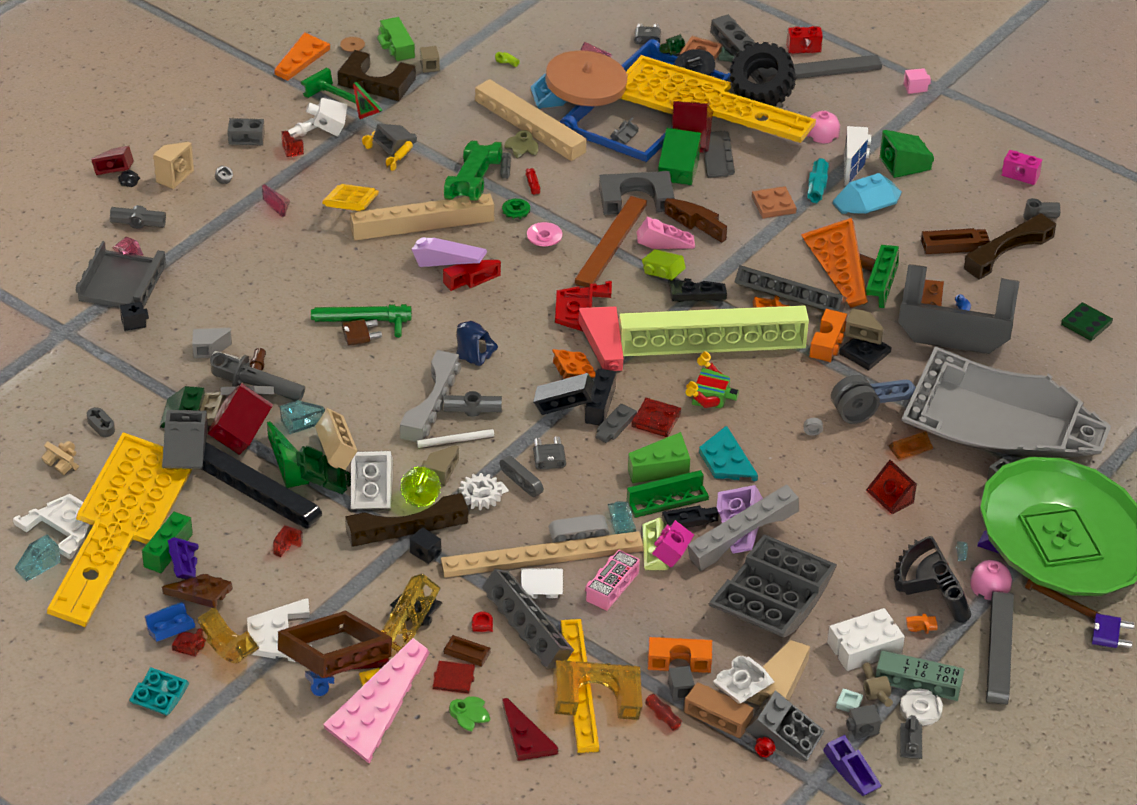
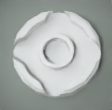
M913 689L901 698L900 712L905 719L910 715H914L919 720V724L926 726L937 722L942 715L943 704L941 699L937 695H933L929 690Z

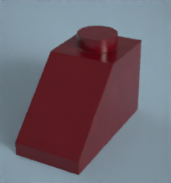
M129 146L112 148L91 158L96 175L129 170L134 162Z

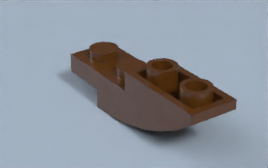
M670 198L665 200V214L690 230L697 227L721 243L727 239V225L719 221V214L695 203Z

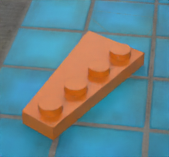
M304 32L274 69L275 75L288 81L328 52L330 44Z

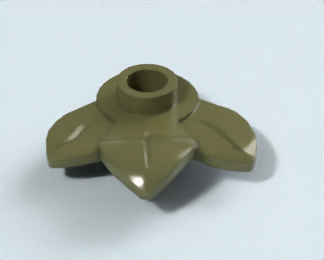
M527 130L519 131L516 136L508 138L505 142L504 147L512 149L516 158L521 157L526 152L535 156L538 153V143L533 140L532 134Z

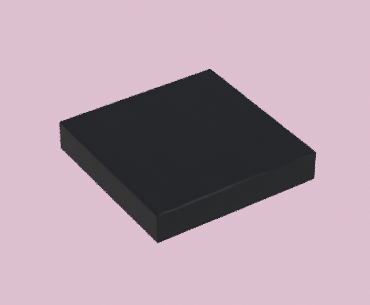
M852 338L839 349V354L870 370L891 353L892 347L883 342L877 344Z

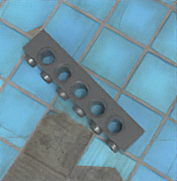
M729 14L712 19L710 33L734 57H738L737 53L740 50L744 51V47L754 45V40L749 37L745 30ZM761 67L752 72L750 76L757 84H763L772 80L778 71L772 67Z
M739 265L734 281L738 285L821 310L830 309L843 312L847 300L842 295Z
M494 569L482 586L483 590L487 593L488 599L496 604L498 611L505 615L509 620L508 623L518 631L519 637L527 642L530 650L540 658L541 664L548 669H561L574 649L512 574L506 570Z

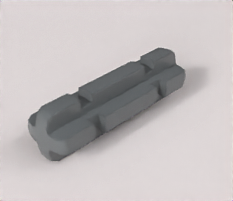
M504 152L501 160L500 177L508 179L510 177L511 153Z

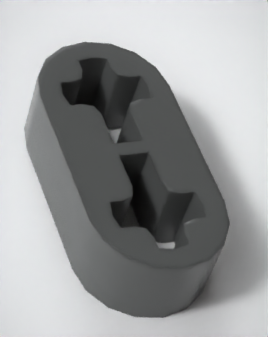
M94 407L87 411L88 424L100 436L109 437L114 434V421L103 409Z

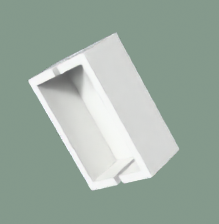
M883 608L829 626L827 643L835 655H838V659L845 670L850 671L862 667L865 663L871 664L879 661L882 650L901 654L905 636L898 626L893 624V619L886 609Z

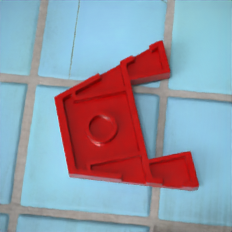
M605 281V284L597 285V283L590 284V287L586 288L578 286L556 290L555 323L583 332L578 320L579 308H592V297L611 298L612 281Z

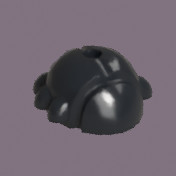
M126 170L118 176V182H121V185L126 187H134L138 184L140 177L134 171Z

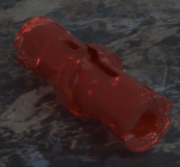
M651 694L646 698L645 704L654 711L659 720L665 722L672 731L680 728L682 720L671 711V707L668 704H664L655 694Z

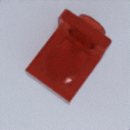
M288 130L281 131L282 147L286 156L303 155V140H294V137L290 136Z
M286 525L283 526L273 540L274 555L279 557L290 549L291 544L298 547L303 545L302 531Z
M198 628L195 634L186 631L179 633L172 644V650L196 657L199 650H202L205 646L206 639L204 638L203 629Z

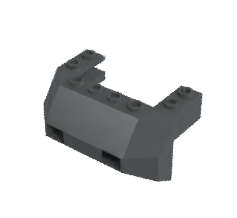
M913 264L908 265L898 322L914 342L990 354L1011 339L1020 281L1001 278L995 314L922 303L927 267Z

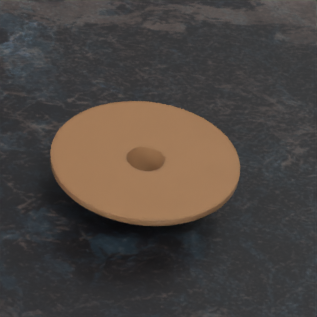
M347 37L340 42V47L348 52L360 51L365 46L364 40L358 37Z

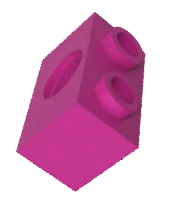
M1009 150L1004 158L1001 176L1035 185L1040 176L1043 159Z
M676 520L671 526L667 524L661 531V535L654 543L656 548L652 553L670 568L682 557L688 544L694 537L693 533Z

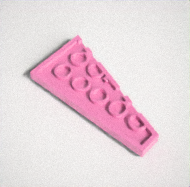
M414 638L411 639L323 724L324 728L370 764L376 747H379L382 742L383 734L389 729L403 703L406 692H409L412 687L411 683L414 677L419 674L429 655L428 649Z

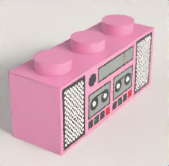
M618 550L614 556H610L607 564L598 570L596 577L587 583L585 588L586 601L608 611L639 574L640 559L621 550Z

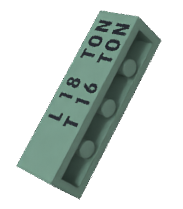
M882 650L876 670V677L886 676L890 686L906 690L926 689L935 696L958 701L965 669Z

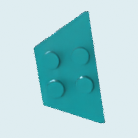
M728 426L721 429L699 447V454L714 478L739 480L740 477H751V481H758L757 472Z

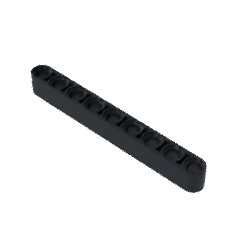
M206 442L203 468L201 470L302 528L308 529L322 517V511L315 503Z

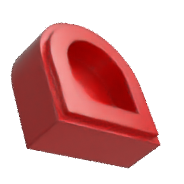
M483 611L474 614L472 617V632H493L492 615Z

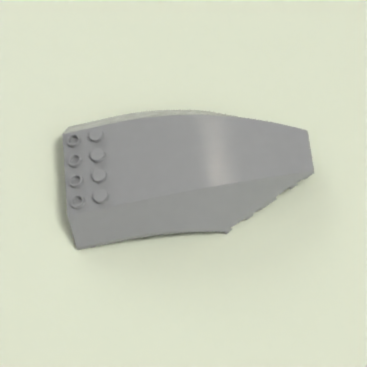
M936 346L901 419L902 422L965 446L995 453L1026 457L1056 458L1101 454L1111 428L1095 412L1091 413L1083 406L1084 403L1074 394L1069 393L1063 385L1059 386L1056 384L1049 373L1047 376L1003 371L973 362Z

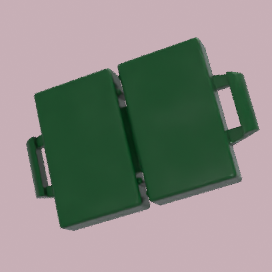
M302 446L299 452L296 451L297 466H300L302 479L319 486L323 484L324 488L342 495L347 491V487L351 486V473L340 467H332L328 463L326 455L323 456L322 451L309 446Z

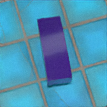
M845 735L826 744L823 752L840 775L859 794L865 796L882 787L859 749L855 751Z

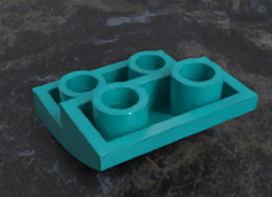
M150 667L143 682H138L129 701L168 716L182 698L189 682L183 678Z

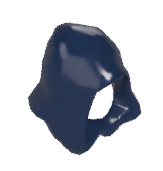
M471 320L457 325L456 354H459V359L481 366L484 364L485 359H490L492 353L498 349V345L491 339L488 331L479 323ZM479 340H483L486 343V351L484 353H480Z

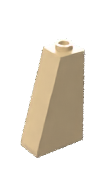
M790 640L763 666L774 683L745 701L761 705L763 700L775 690L789 701L809 661L810 646Z

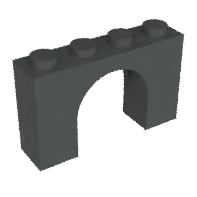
M669 171L599 175V192L604 215L619 214L622 209L621 196L630 191H641L649 194L654 199L656 212H665V200L667 198L675 199Z

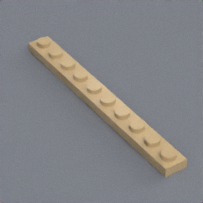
M639 531L441 557V566L444 578L491 572L494 569L506 570L615 555L618 550L625 553L643 551V542Z

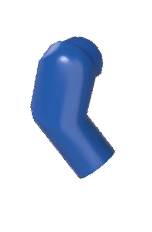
M957 295L955 297L956 306L959 309L970 311L971 303L964 298V295Z

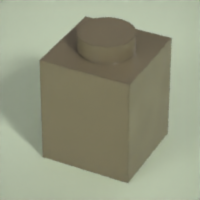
M437 46L420 47V62L423 73L440 71Z

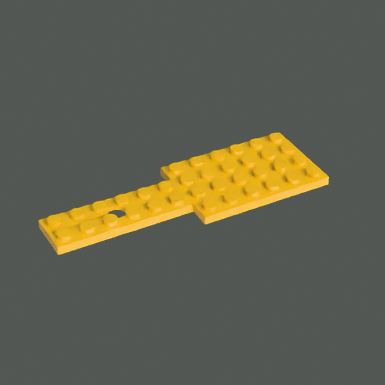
M642 55L626 71V90L623 96L619 98L672 115L674 101L708 103L713 110V116L716 118L725 119L799 143L805 139L816 125V119L728 93L731 88V82ZM763 116H766L768 118L765 121L757 120L759 118H762Z
M123 432L77 513L76 520L91 524L93 527L48 606L47 614L86 627L132 540L144 544L151 540L166 521L192 469L162 468L163 446ZM94 570L98 573V578L88 580L83 576V573Z

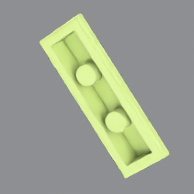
M661 518L642 524L645 570L669 569L668 565L652 554L656 548L654 543L665 527Z

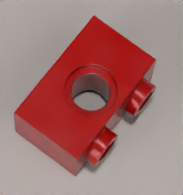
M821 27L788 28L786 44L789 54L821 53L823 41Z

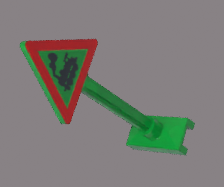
M324 68L301 81V85L305 86L306 91L303 93L304 97L309 98L320 91H328L355 103L359 119L382 111V108L357 82L353 83L355 95L332 86L331 69Z

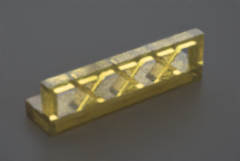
M423 573L411 577L382 629V632L392 637V649L397 653L414 638L440 590V587ZM425 584L432 589L428 597L424 595L423 588ZM416 601L421 602L422 610L420 613L415 612L414 604ZM411 617L413 624L411 630H407L405 624L406 619ZM398 634L403 636L404 643L402 647L394 642Z

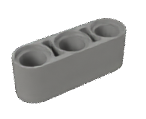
M600 514L555 520L548 527L553 543L607 536L610 534L605 517Z

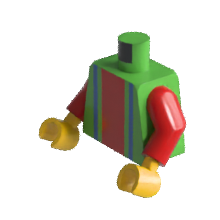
M704 351L697 359V363L700 366L705 365V368H702L696 383L690 381L686 385L685 393L689 397L692 396V405L704 408H722L726 399L737 401L739 390L730 388V377L722 374L713 363H709L711 356L707 351Z

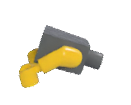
M377 124L376 130L371 133V136L365 135L362 137V143L366 149L373 147L372 141L374 140L391 156L394 155V157L386 159V167L390 165L391 171L397 168L396 161L401 160L413 148V144L417 141L416 134L410 133L401 125Z

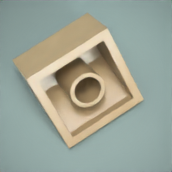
M191 142L164 145L153 154L157 183L174 189L194 171Z

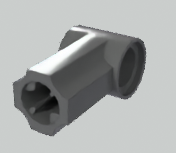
M1030 198L1026 201L1023 217L1028 221L1030 218L1042 213L1048 218L1060 217L1061 206L1059 202H1041L1036 198Z

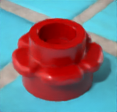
M763 737L756 740L755 751L761 757H769L775 752V744L770 738Z

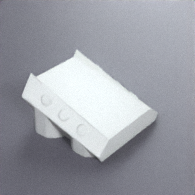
M737 656L732 661V668L721 671L716 679L713 680V683L734 701L742 703L774 683L766 670L750 657Z

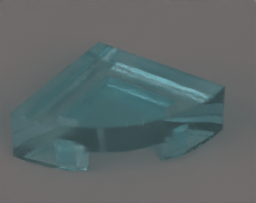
M958 541L956 545L958 561H965L968 544Z

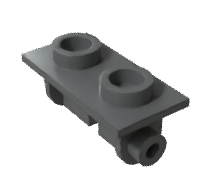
M633 117L629 121H623L619 130L615 129L610 135L611 140L625 145L638 133V125L631 122Z
M910 715L906 719V723L900 724V757L922 759V724H919L916 716Z

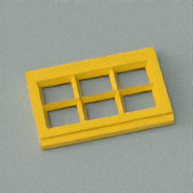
M341 184L337 185L322 201V204L326 205V207L361 211L365 210L375 199L379 191L376 188Z

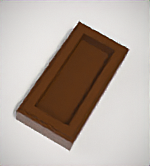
M452 635L444 648L445 655L481 667L491 653L490 647Z

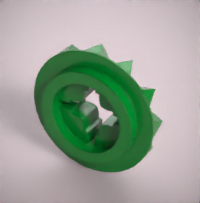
M510 199L504 202L502 211L503 214H506L507 218L512 217L513 220L515 218L521 219L522 217H527L528 213H530V204L523 199Z

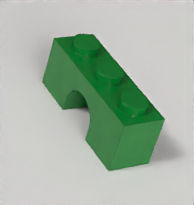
M173 511L142 549L144 568L162 574L172 561L167 540L175 537L188 541L193 535L191 517Z

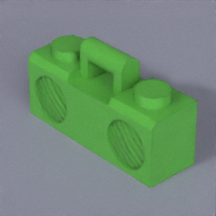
M394 17L380 20L379 36L377 39L382 48L389 49L390 55H393L396 61L415 58V44L401 19Z

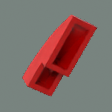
M481 260L480 263L450 266L443 269V284L450 291L464 285L471 289L501 276V261Z

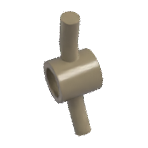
M870 663L863 664L862 668L867 678L863 683L866 698L868 700L879 699L885 706H892L893 701L889 698L891 687L886 676L875 677Z

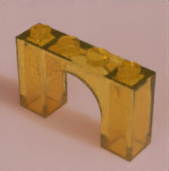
M556 660L553 670L554 714L576 715L579 704L578 689L588 683H598L608 687L614 693L617 700L618 719L639 720L642 710L640 666Z

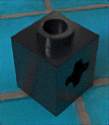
M142 301L119 305L124 331L146 327V320L149 319L147 308H143Z
M424 528L409 539L410 553L427 564L438 558L442 552L441 538Z

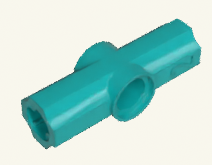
M823 158L814 161L813 169L809 176L807 198L813 203H818V201L822 200L824 189H826L829 163Z

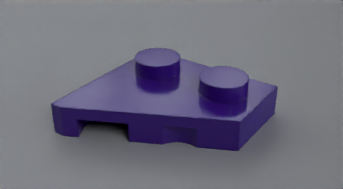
M175 537L167 540L176 577L185 580L196 577L195 566L197 558L194 557V551L198 550V544Z

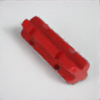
M527 168L526 177L528 178L531 193L533 195L540 194L541 188L535 174V169Z

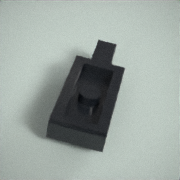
M698 505L663 511L662 519L665 526L667 524L671 526L676 520L685 528L718 521L719 513L717 507L705 509Z

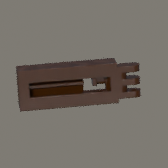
M974 228L922 231L921 243L925 255L972 252L978 249L979 246L990 242L986 229L975 230Z

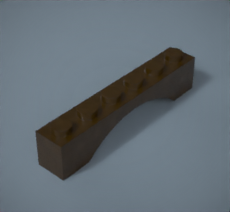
M1040 213L1012 230L1005 232L1003 235L994 238L987 244L980 246L978 249L969 252L965 256L964 270L980 280L992 273L995 261L1006 251L1023 245L1044 244L1054 238L1057 224Z
M458 493L443 496L431 507L407 516L383 517L365 512L345 516L346 532L352 547L416 534L422 528L432 531L467 524L468 507L463 494Z

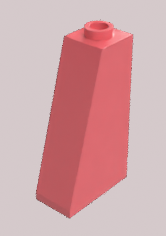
M617 307L579 308V324L602 369L622 371L624 358Z

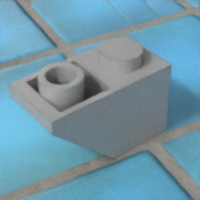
M231 328L193 329L192 345L194 358H211L214 351L221 352L232 344Z

